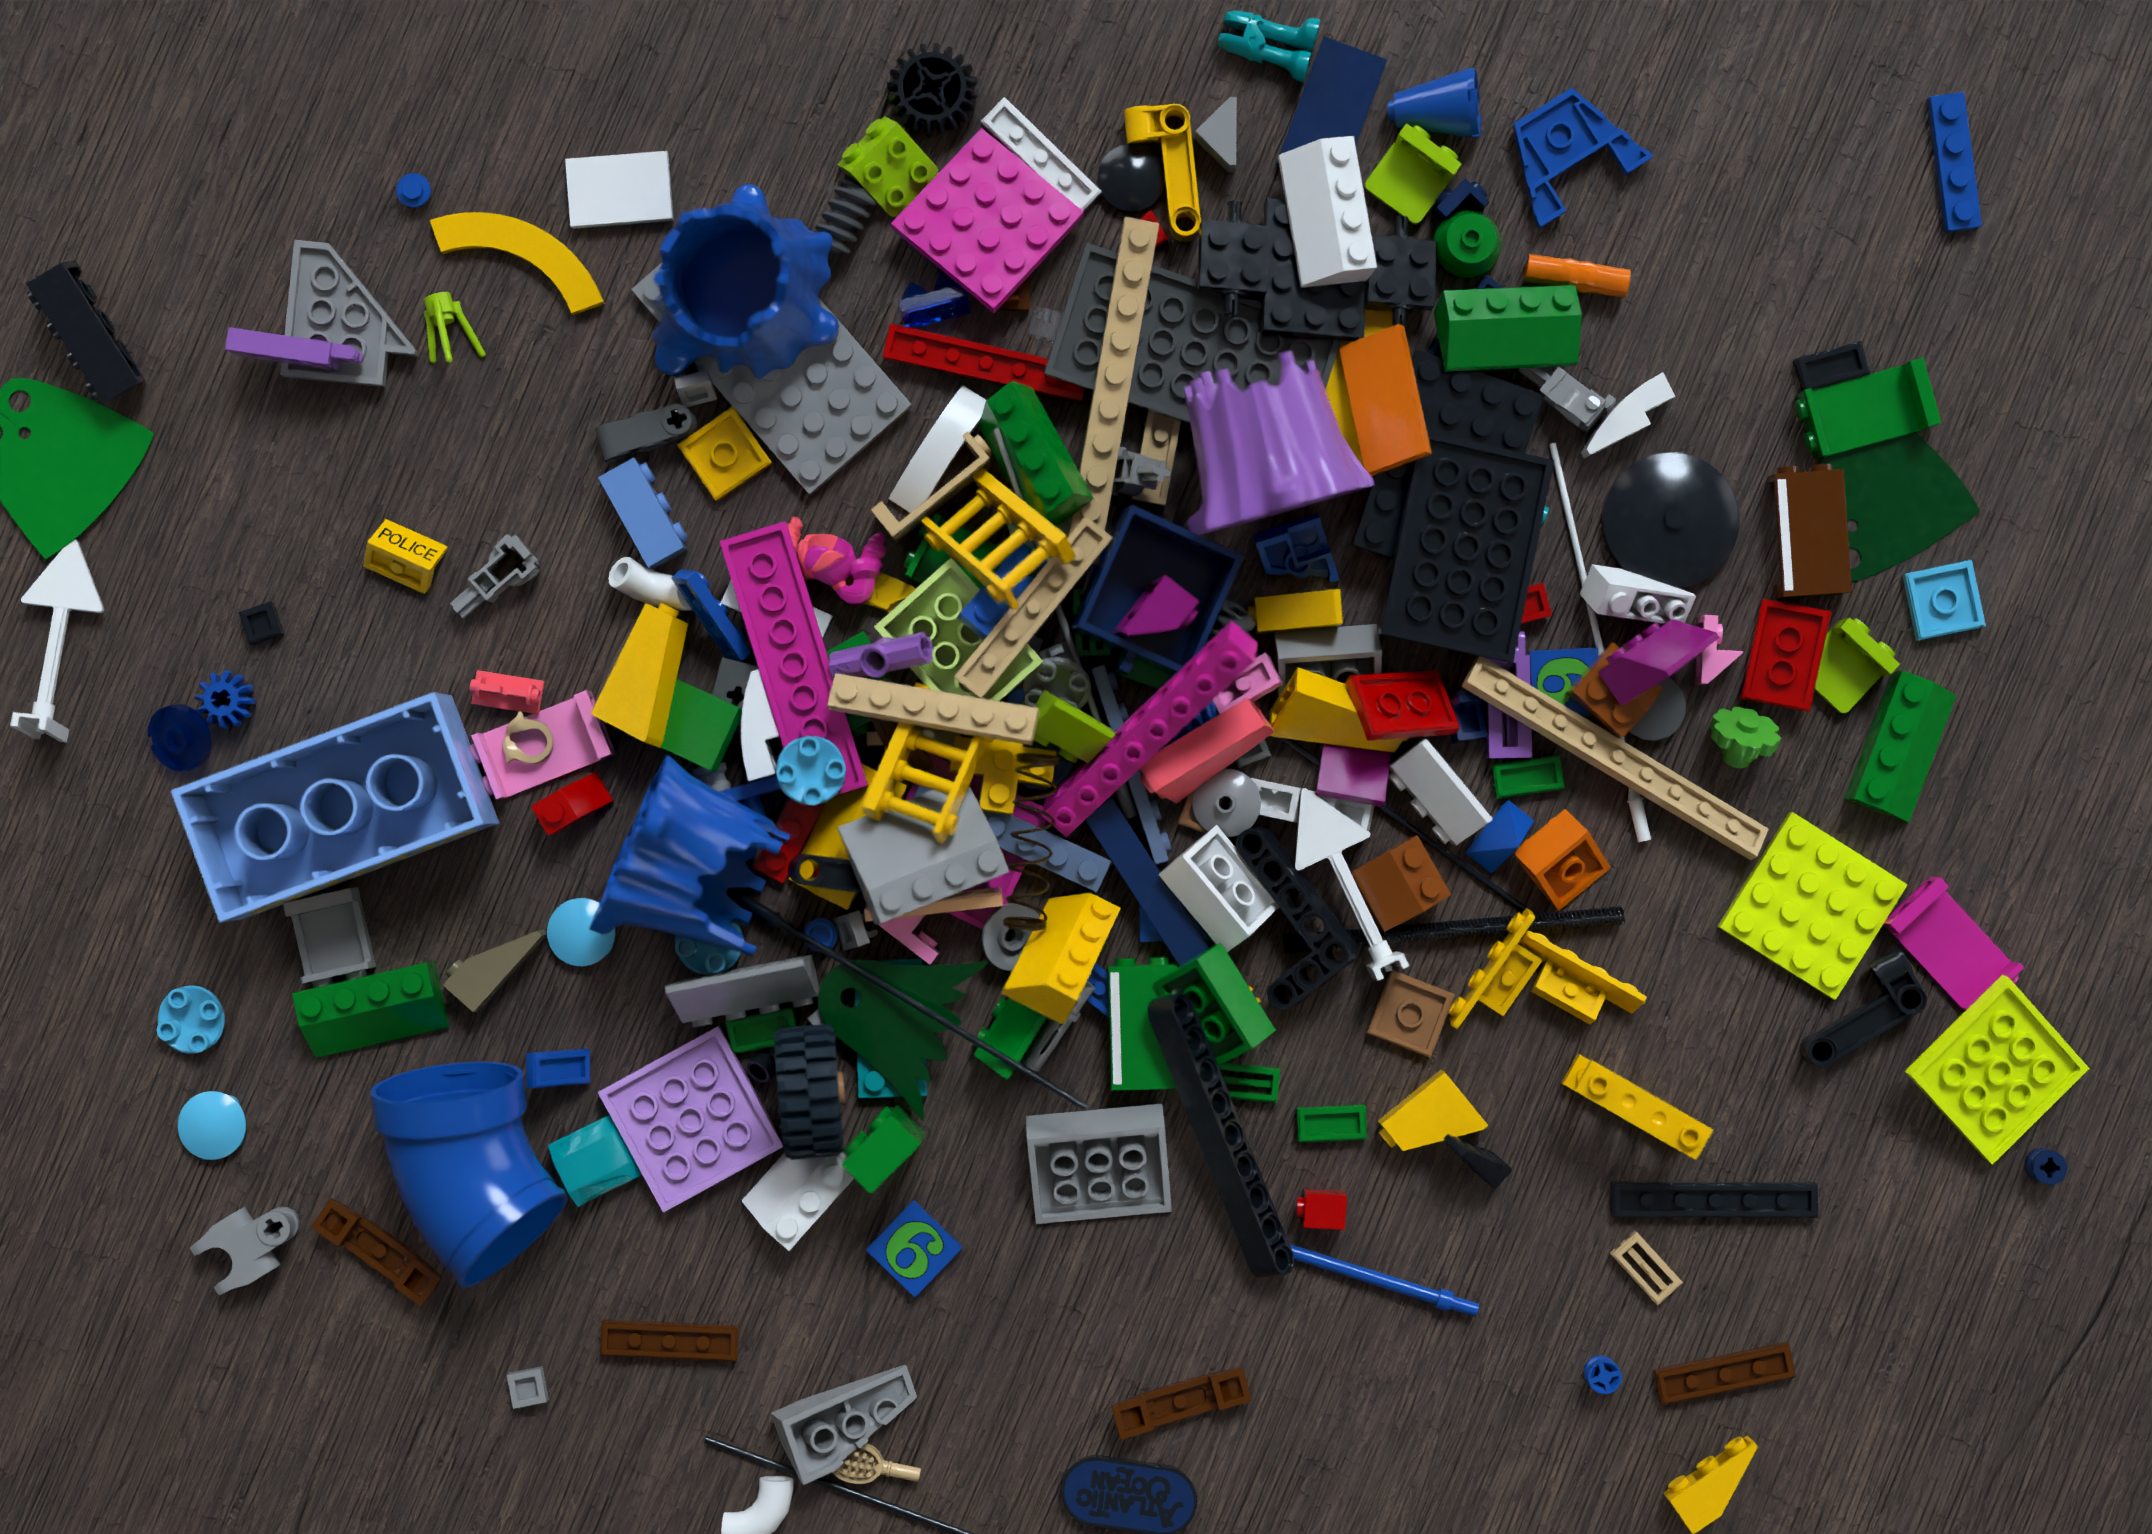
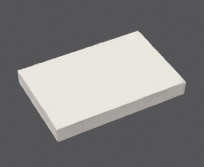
M667 151L565 159L570 227L572 229L674 221L669 155Z

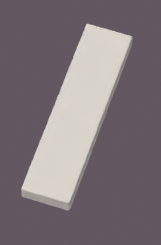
M1005 97L981 120V124L1005 148L1081 210L1085 211L1102 194V191Z

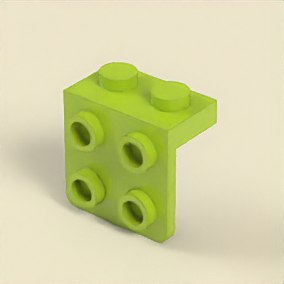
M885 116L871 123L862 140L858 144L850 145L844 151L843 159L837 164L846 175L857 180L891 217L898 216L938 174L937 166L897 122Z
M1406 123L1394 144L1366 180L1365 189L1402 217L1407 216L1409 218L1408 221L1416 225L1421 222L1435 203L1434 201L1444 191L1462 163L1457 161V154L1446 146H1441L1440 148L1429 140L1431 138L1424 129L1416 125L1412 128Z
M1850 617L1841 619L1828 631L1815 691L1839 713L1850 711L1881 676L1892 674L1900 665L1893 658L1896 655L1895 652L1881 641L1877 643L1868 635L1870 629L1857 618L1853 620Z

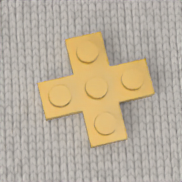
M954 736L952 746L968 751L973 738ZM994 739L992 743L988 742L974 773L975 776L982 777L979 805L982 811L1012 816L1014 812L1012 801L1016 798L1018 782L1051 787L1052 785L1017 773L1014 770L1015 768L1033 764L1020 763L1015 759L1018 753H1038L1056 756V751L1024 747L1020 743ZM950 760L949 772L958 773L962 764ZM1055 765L1022 769L1021 771L1037 775L1052 782Z

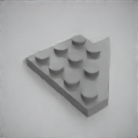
M294 240L284 335L350 345L363 354V361L360 364L340 362L339 371L281 363L280 375L288 378L385 387L389 353L417 356V349L329 243Z

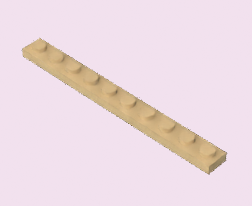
M1125 217L1123 220L1079 469L1094 499L1071 516L1068 537L1085 516L1105 531L1159 223ZM1101 553L1092 564L1099 565Z
M1478 656L1474 660L1462 685L1463 688L1747 859L1753 860L1758 856L1769 830L1768 828L1485 657Z

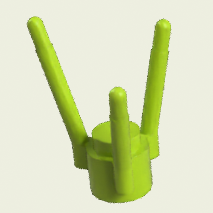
M438 292L424 298L427 309L424 311V316L427 324L429 360L431 363H436L434 325L438 326L446 362H452L451 348L445 325L454 322L453 316L455 315L479 356L485 357L486 353L463 314L460 301L453 302L449 292Z

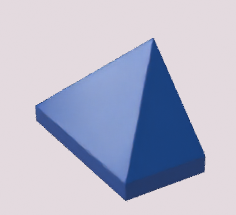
M1508 799L1492 817L1493 820L1484 827L1465 851L1469 857L1491 874L1520 846L1534 822L1532 818Z

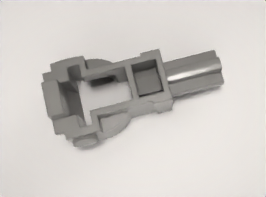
M1559 366L1554 372L1547 367L1520 368L1518 370L1541 388L1539 393L1544 395V401L1557 409L1567 420L1583 432L1588 433L1603 414L1607 415L1616 403V398L1609 394L1606 399L1602 398L1592 389L1586 388Z
M1120 447L1111 496L1132 497L1138 496L1144 488L1156 490L1157 483L1163 482L1164 477H1170L1171 470L1166 469L1167 463L1127 451L1126 447Z
M506 534L497 542V545L494 546L495 549L489 557V562L468 578L472 585L450 603L452 608L462 618H465L484 600L493 603L509 586H521L541 571L538 568L540 564L537 562V558L516 534L513 537ZM509 548L524 561L522 564L527 570L522 573L519 568H516L500 581L493 571L497 568V562L506 555L504 551Z

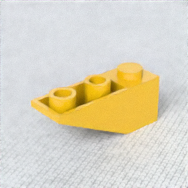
M1748 1435L1744 1438H1734L1724 1447L1725 1451L1715 1458L1714 1456H1709L1697 1464V1470L1687 1477L1681 1475L1669 1483V1489L1663 1492L1692 1534L1697 1533L1722 1516L1758 1448L1757 1444Z

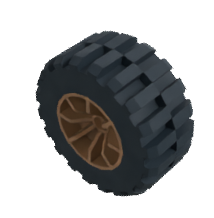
M828 1024L781 1028L774 1033L785 1157L791 1160L838 1156L844 1151L841 1106H845L843 1071L838 1072L834 1027Z

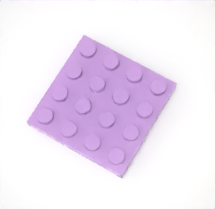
M720 1025L598 1092L662 1212L673 1208L783 1147L781 1137L738 1058L733 1053Z

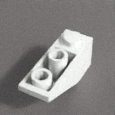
M1593 564L1580 592L1583 599L1597 614L1664 624L1672 619L1685 623L1696 598L1691 592L1620 568Z

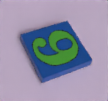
M1598 647L1528 651V655H1530V685L1582 717L1591 716L1566 691L1598 658Z
M913 1199L866 1248V1251L904 1288L916 1297L963 1246Z

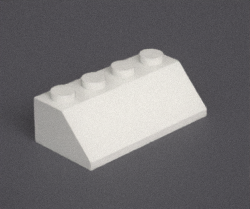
M1354 136L1319 139L1279 154L1278 161L1300 287L1367 281L1377 268Z

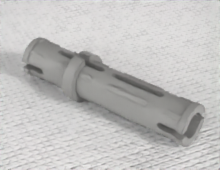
M1086 981L1064 1025L1051 1018L1046 1023L1026 1055L1022 1058V1062L1028 1068L1040 1072L1041 1067L1057 1046L1072 1021L1076 1022L1081 1015L1080 1009L1095 990V987L1090 982Z

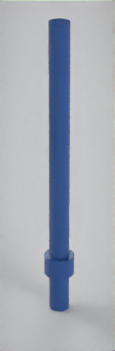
M1290 1244L1294 1260L1435 1304V1308L1449 1312L1451 1309L1473 1317L1477 1315L1478 1303L1456 1297L1452 1291L1442 1288L1437 1291Z

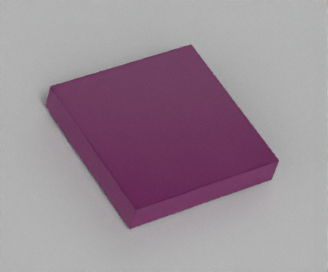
M1322 743L1315 795L1383 807L1391 752Z

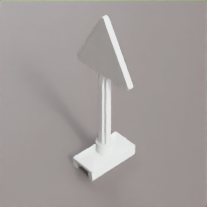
M76 539L59 552L21 598V601L27 605L54 608L37 702L33 704L32 714L13 712L10 725L33 739H40L41 734L46 733L59 742L67 743L69 729L53 720L55 710L53 700L69 612L71 610L94 613L104 612L100 596L80 544Z
M1303 788L1300 795L1295 869L1301 870L1324 858L1329 859L1370 945L1368 951L1373 961L1367 964L1366 968L1371 978L1377 981L1383 979L1384 976L1380 968L1384 967L1386 972L1391 971L1393 968L1390 963L1392 962L1395 963V966L1402 969L1408 967L1409 964L1404 954L1398 951L1392 952L1387 940L1382 939L1342 855V850L1369 838L1370 832L1308 789Z

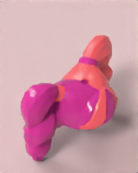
M791 517L790 523L787 525L804 580L816 579L832 586L840 599L849 605H861L871 599L875 588V577L880 575V570L884 566L881 559L885 556L887 550L884 546L886 539L883 533L874 534L869 539L868 544L863 547L861 557L856 559L852 545L834 535L809 534L799 542L802 536L801 530L803 525L798 517ZM852 575L854 579L853 584L847 586L846 580Z

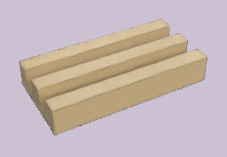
M1635 1230L1627 1240L1624 1239L1617 1249H1613L1610 1252L1613 1258L1656 1305H1659L1683 1283ZM1636 1242L1672 1281L1668 1286L1632 1248ZM1625 1252L1635 1260L1662 1290L1658 1295L1622 1257Z

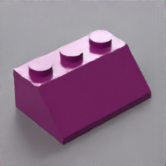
M1162 576L1151 581L1111 634L1120 638L1160 634L1172 630L1176 631L1177 629H1182V627L1186 628L1198 613L1193 608L1199 601L1168 576Z
M1673 619L1661 627L1658 622H1655L1605 659L1609 664L1598 671V673L1620 705L1623 706L1672 675L1720 637L1714 631Z

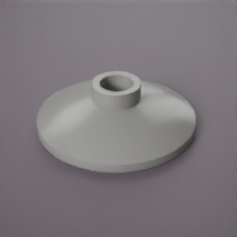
M1223 769L1198 787L1193 795V811L1199 824L1206 831L1211 830L1217 825L1227 837L1237 836L1246 829H1250L1256 822L1261 809V797L1256 784L1246 774L1233 769ZM1224 796L1232 800V806L1228 810L1220 807V799Z
M1009 903L996 909L987 919L982 932V947L985 956L994 966L1003 970L1013 971L1032 931L1007 928L1003 925V920L1007 917L1039 919L1040 916L1031 908ZM1010 929L1011 936L1009 939L1005 940V935L1007 931Z

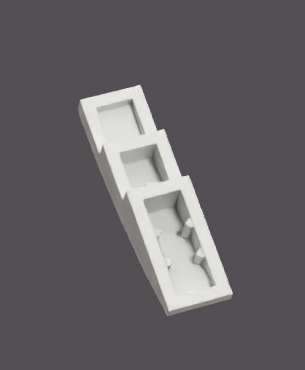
M1251 778L1256 784L1261 797L1259 815L1298 823L1302 788ZM1316 795L1367 831L1370 830L1374 811L1373 805ZM1230 798L1229 808H1231V806H1232V800H1231V798Z

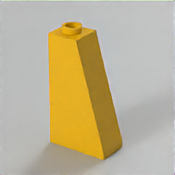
M645 603L591 714L645 743L660 748L664 741L688 623L677 618L679 611L663 603H660L658 608Z
M1299 667L1269 712V723L1275 731L1270 736L1393 753H1395L1402 741L1406 742L1409 739L1398 738L1367 741L1347 685Z

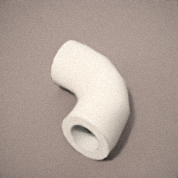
M623 557L618 560L609 573V584L635 600L656 607L663 603L675 610H692L672 581V575L649 569L630 557Z
M787 1476L761 1477L758 1497L751 1507L740 1512H724L721 1534H771L775 1532L789 1512L794 1479Z

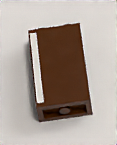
M1832 464L1812 465L1811 471L1798 472V466L1777 468V474L1767 477V483H1774L1781 576V584L1774 585L1775 599L1837 595L1852 592L1844 469L1833 470Z

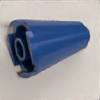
M1466 68L1394 93V100L1388 101L1389 121H1395L1396 127L1402 129L1407 123L1412 128L1414 125L1419 126L1426 132L1465 137L1481 136L1480 95L1477 71L1475 68Z

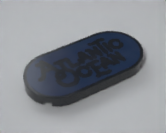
M1088 1455L1069 1467L1063 1476L1061 1484V1497L1065 1509L1075 1520L1089 1526L1145 1534H1175L1183 1530L1191 1522L1197 1508V1494L1191 1480L1179 1468L1166 1464L1103 1455Z

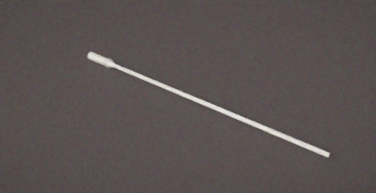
M1556 443L1549 444L1550 451L1554 460V468L1583 587L1587 575ZM1586 602L1599 656L1604 649L1595 611ZM1629 788L1627 803H1629L1637 841L1651 840L1642 801L1644 798H1641L1639 793Z

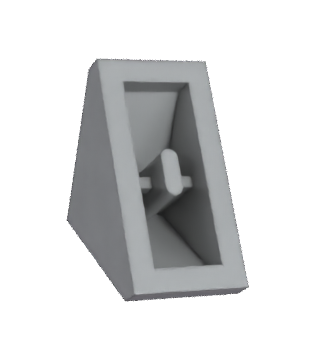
M1229 97L1195 131L1194 139L1228 173H1234L1236 168L1237 97Z

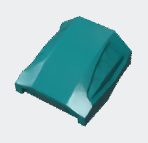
M610 1115L548 1145L554 1166L569 1196L577 1207L642 1175Z

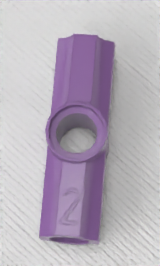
M924 632L893 639L883 637L874 643L832 652L829 655L830 663L828 667L832 677L835 676V673L861 678L866 676L880 677L889 671L931 662L933 660L932 651L934 648L930 637H927ZM877 653L883 657L884 661L879 658Z

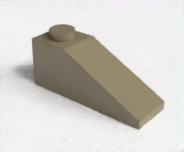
M544 930L535 931L465 959L464 962L460 959L457 960L446 972L449 978L443 986L473 1013L480 1011L547 936V932Z

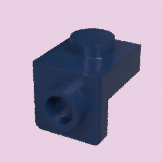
M1465 178L1454 190L1447 187L1434 201L1439 206L1435 209L1433 215L1442 222L1465 200L1478 212L1482 213L1490 203L1486 199L1488 195L1478 183L1474 181L1470 183Z
M1468 690L1456 692V698L1452 699L1450 703L1460 729L1456 734L1450 735L1452 744L1487 738L1488 733L1481 706L1485 700Z

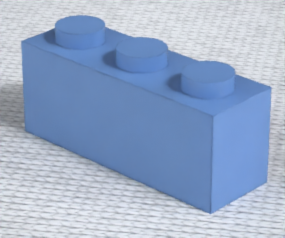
M632 458L598 477L648 568L654 570L688 551L684 542L689 540L681 524L679 522L673 524L667 512L672 510L671 505L663 492L657 494L651 482L656 479L646 462L640 464L638 460Z

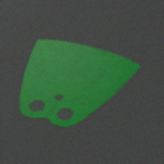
M27 378L10 379L0 389V427L3 431L0 440V501L33 546L47 559L77 538L110 505L139 466L155 433L129 418L76 393ZM19 390L27 392L31 399L28 409L22 412L14 411L9 404L11 394ZM23 427H27L31 431V435L27 439H22L19 436V430Z

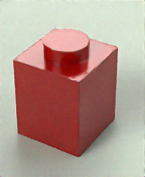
M1303 1189V1197H1297L1296 1218H1301V1223L1305 1228L1345 1230L1347 1195L1344 1191Z

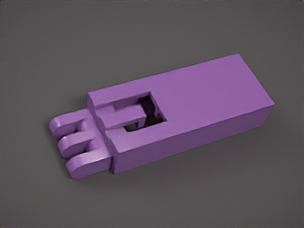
M228 327L225 350L236 356L339 371L340 362L360 364L363 361V354L350 345Z
M1523 631L1519 632L1513 663L1486 659L1509 673L1510 667H1516V677L1530 685V655H1525V633ZM1485 701V724L1488 733L1486 738V759L1531 758V728Z

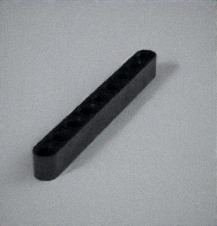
M1183 993L1154 998L1148 1005L1149 1021L1252 1274L1256 1277L1287 1275L1293 1270L1294 1266L1292 1249L1193 1002L1189 996Z

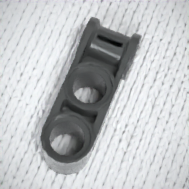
M672 404L657 410L638 413L624 420L600 425L595 428L604 461L613 462L630 457L635 453L654 450L668 443L689 437L696 431L697 419L694 413L685 406ZM678 414L687 418V420L682 422L681 429L672 425V423L677 421L676 415Z

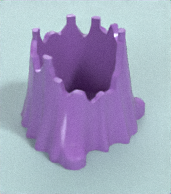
M1292 351L1279 354L1282 370L1277 387L1268 385L1263 381L1251 384L1247 390L1242 392L1231 381L1228 369L1215 372L1217 384H1214L1211 371L1199 373V379L1190 381V386L1184 387L1202 496L1200 509L1188 519L1187 525L1190 532L1200 536L1321 501L1345 496L1375 485L1372 476L1358 461L1340 431L1314 360L1304 363L1305 373L1295 364Z

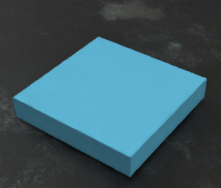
M1972 560L1902 574L1916 641L1986 626Z

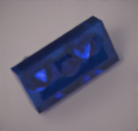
M942 270L936 278L933 292L928 293L921 286L911 282L905 289L902 299L898 300L904 325L909 328L971 313L966 290Z

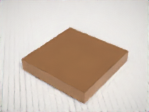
M1391 970L1385 981L1366 1033L1431 1058L1455 994Z

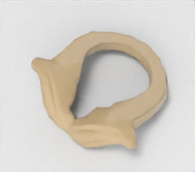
M519 711L517 716L506 727V736L502 742L506 763H510L512 760L527 764H536L543 761L550 754L553 747V737L550 729L542 722L524 718L523 713ZM538 729L546 737V747L541 754L528 756L510 740L511 733Z

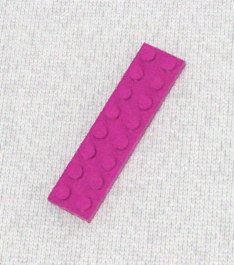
M784 521L719 541L783 748L793 740L803 736L825 738L840 750L846 765L845 780L836 795L867 786L868 783L847 715L843 712L829 710L827 706L834 677H832L828 667L830 663L787 522Z

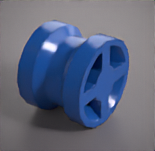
M1597 1355L1585 1363L1583 1369L1584 1378L1587 1384L1597 1393L1610 1394L1620 1386L1622 1381L1621 1371L1609 1357Z

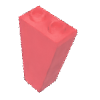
M1246 698L1159 750L1140 768L1144 774L1140 777V780L1151 794L1156 792L1162 800L1167 798L1177 804L1275 731L1257 704Z

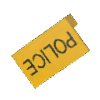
M385 519L367 542L363 567L425 594L431 587L434 568L447 552L448 546Z

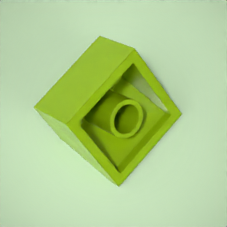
M1045 689L1034 708L1039 709V718L1033 740L1045 747L1048 746L1049 742L1061 748L1058 754L1075 764L1078 759L1089 763L1116 734V732L1102 722Z

